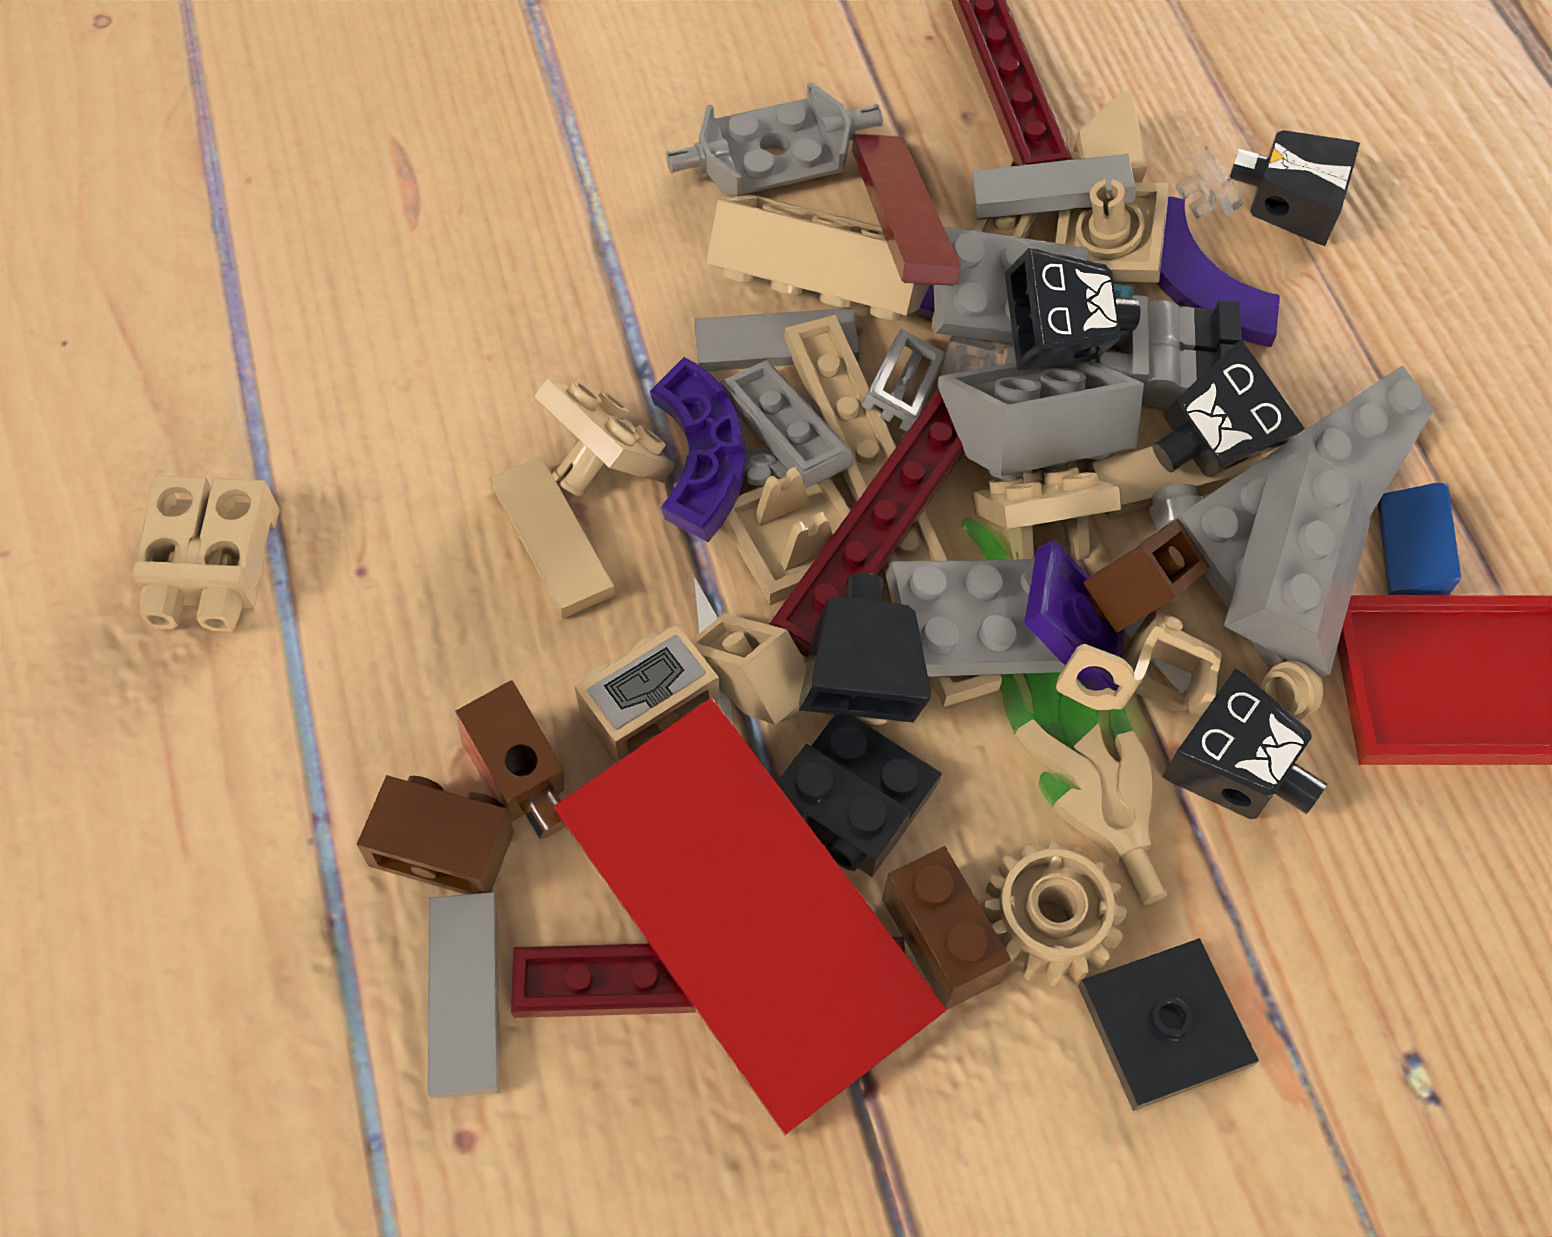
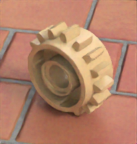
M1050 840L1047 849L1037 851L1031 843L1026 844L1020 854V861L1008 855L1003 858L999 867L1002 877L991 875L985 889L993 898L984 901L982 910L989 920H994L992 927L1012 959L1011 962L1014 961L1023 967V978L1027 980L1035 973L1046 975L1049 985L1056 986L1062 975L1070 973L1077 983L1081 982L1089 972L1088 963L1101 970L1110 958L1106 948L1116 949L1124 934L1114 927L1121 924L1127 915L1126 907L1115 904L1114 898L1119 893L1121 886L1119 882H1109L1103 873L1106 864L1102 860L1093 863L1084 857L1083 848L1080 846L1070 851L1060 849L1057 841ZM1052 902L1059 905L1066 912L1068 921L1056 923L1048 920L1040 912L1038 904Z

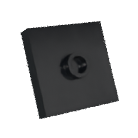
M1200 938L1082 979L1078 985L1133 1111L1248 1069L1259 1062Z

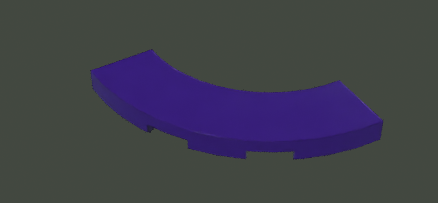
M1168 196L1160 279L1156 283L1179 306L1185 303L1190 308L1215 309L1218 300L1240 302L1242 340L1272 347L1277 335L1280 295L1246 285L1218 268L1202 252L1189 230L1185 214V199Z
M683 357L649 391L653 404L668 413L680 425L689 446V455L686 456L683 473L671 495L661 505V510L665 520L709 542L732 511L740 493L746 467V443L739 415L727 397L724 387L700 365Z

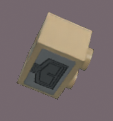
M678 624L662 633L653 632L646 635L636 643L630 653L612 664L602 663L597 665L583 677L581 683L574 686L580 714L616 763L712 697L719 704L718 675Z

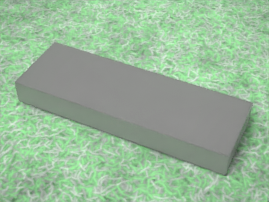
M1129 154L972 171L977 219L1092 207L1090 201L1091 188L1097 182L1105 179L1108 194H1112V179L1117 180L1125 189L1124 203L1135 202L1136 186Z
M853 308L694 319L698 365L706 371L746 369L765 360H768L773 366L794 365L792 355L784 338L785 328L835 314L856 360H859L860 351Z
M768 360L720 381L726 390L727 397L738 414L787 470L793 467L798 469L805 488L853 466L851 449Z
M494 892L429 897L428 1095L431 1099L499 1093L497 898Z

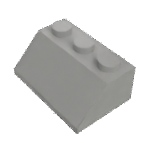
M1092 360L1025 371L1017 370L1015 362L942 375L938 378L939 391L958 437L963 444L962 447L967 458L987 468L994 477L1015 479L1023 476L1024 471L1042 467L1062 469L1067 467L1070 461L1084 458L1105 459L1112 457L1113 452L1137 447L1144 383Z
M1312 452L1304 454L1267 476L1224 623V627L1288 660H1297L1307 664L1321 677L1328 676L1331 673L1370 525L1358 477Z

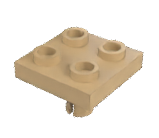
M1106 179L1101 180L1091 188L1090 201L1092 207L1059 211L1055 243L1088 248L1089 261L1106 264L1112 271L1113 282H1159L1169 196L1168 183H1135V202L1124 203L1125 189L1123 185L1117 180L1112 179V194H1108Z
M547 378L534 396L579 439L558 469H555L552 473L556 481L560 482L563 479L560 485L574 495H583L585 488L604 463L611 469L661 483L665 482L677 466L661 452L666 446L665 443L644 426L638 425L637 428L634 427L625 418L629 412L628 409L607 392L601 391L597 396L577 381H573L568 386Z

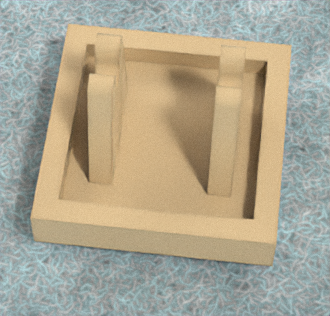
M793 467L787 471L786 477L777 480L776 476H771L766 480L764 486L738 496L732 511L723 525L769 605H773L789 597L850 510L830 477L805 488L801 474L796 467Z
M1078 467L1049 469L1044 471V480L1024 483L1023 476L1015 479L996 478L989 481L990 489L973 492L975 514L1008 529L1013 560L1034 559L1032 525L1063 520L1069 555L1076 556L1077 560L1090 558L1088 515L1121 510L1119 486L1099 480L1097 473H1079Z

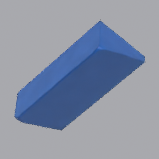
M1432 483L1384 493L1378 502V512L1388 595H1450L1460 582L1461 571L1448 483Z

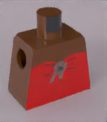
M513 680L457 709L455 713L462 745L495 799L502 803L503 808L507 809L510 820H516L525 814L539 839L549 837L563 829L565 825L556 814L553 806L562 801L559 794L564 791V769ZM522 771L531 772L529 775L526 776L515 775L516 773Z

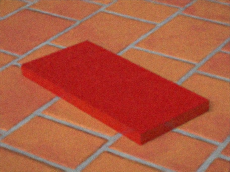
M1351 595L1337 650L1359 765H1552V595Z
M712 697L553 806L558 817L784 1136L947 1011Z

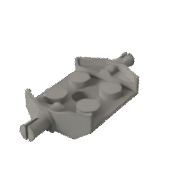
M807 83L806 99L716 119L714 117L713 105H707L699 134V142L695 143L692 147L670 152L666 151L668 169L672 174L677 171L699 167L701 173H707L723 193L735 196L843 172L849 141L853 140L855 131L882 126V111L879 109L878 104L852 111L845 109L842 103L814 83ZM777 147L786 152L781 155H772L765 149Z

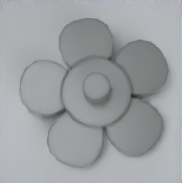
M761 449L746 450L744 477H747L749 484L762 487L771 476H776L777 479L786 477L787 468L771 450L765 453Z

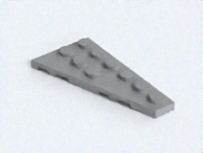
M1402 365L1168 522V524L1176 519L1180 520L1211 567L1204 573L1205 577L1229 609L1269 474L1304 454L1312 452L1360 479L1368 516L1370 517L1435 409ZM1250 640L1268 667L1283 661L1284 657Z

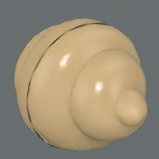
M1297 660L1278 663L1271 668L1262 680L1260 688L1298 720L1315 714L1321 705L1323 696L1322 680L1307 664Z

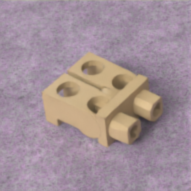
M153 476L139 544L138 561L134 562L131 578L142 592L140 597V615L149 627L174 629V627L179 625L183 605L199 606L196 619L202 628L210 631L233 632L242 608L255 609L258 595L255 588L261 578L263 553L269 529L276 528L280 512L266 481L213 478L212 486H210L207 478ZM174 493H187L192 496V500L177 499ZM232 496H245L251 500V503L234 502Z

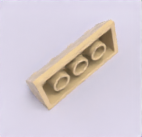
M753 194L717 200L706 264L722 267V276L744 282H752L753 276L772 280L771 289L788 294L798 295L801 294L802 288L821 293V302L838 307H851L852 301L871 306V315L888 320L899 321L902 314L908 315L920 309L930 284H910L901 281L881 226Z

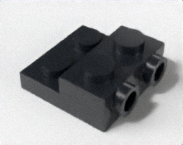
M834 715L811 746L807 743L804 745L776 783L820 842L826 846V850L838 865L849 871H856L859 868L873 877L940 783L942 773L857 718Z

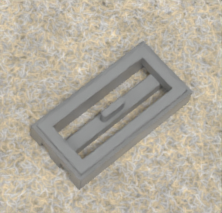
M900 329L861 407L871 411L874 404L883 409L881 418L890 422L895 415L903 420L899 428L907 432L920 415L948 354L904 329ZM906 346L912 352L890 395L882 390L903 347ZM922 356L931 360L909 406L901 400Z

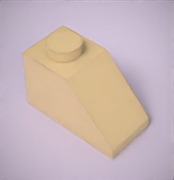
M1122 91L1079 129L1074 151H1070L1073 160L1129 154L1135 183H1142L1147 163L1131 91Z
M724 613L691 640L718 675L719 690L744 714L777 725L780 721L787 720L799 712V699L807 664L787 629Z

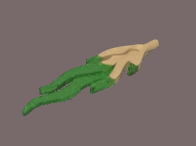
M971 518L963 519L961 527L980 548L985 560H1008L1006 551L991 532ZM1061 672L1022 673L1031 693L1034 714L1030 713L1025 706L1014 675L1000 674L1002 678L1000 690L1003 696L1005 712L1015 736L1031 755L1065 782H1061L1049 772H1043L1038 780V786L1043 796L1068 824L1101 846L1111 856L1115 864L1124 862L1144 905L1162 900L1167 896V893L1147 854L1151 846L1149 818L1153 797V773L1150 760L1127 718L1125 707L1120 710H1109V733L1118 756L1117 762L1108 753L1103 743L1099 725V710L1089 708L1057 691V679Z

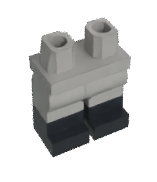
M1132 295L1131 298L1138 300L1141 310L1137 328L1134 331H1120L1119 341L1113 345L1114 347H1119V352L1105 351L1094 362L1144 383L1142 404L1166 410L1230 348L1242 340L1240 302L1218 300L1215 309L1178 307L1173 302L1165 300L1148 302V297Z

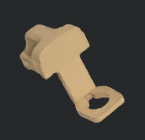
M1156 609L1146 616L1127 645L1122 658L1087 644L1078 646L1059 675L1056 689L1059 693L1096 710L1123 709L1133 693L1158 702L1159 706L1169 710H1179L1182 712L1189 710L1190 714L1201 717L1216 695L1221 651L1181 631L1183 625L1179 619ZM1153 658L1160 659L1192 673L1191 682L1185 694L1153 681L1147 673L1149 661ZM1089 666L1102 667L1111 673L1114 683L1119 685L1117 691L1110 688L1097 691L1090 690L1080 684L1077 675L1082 669Z

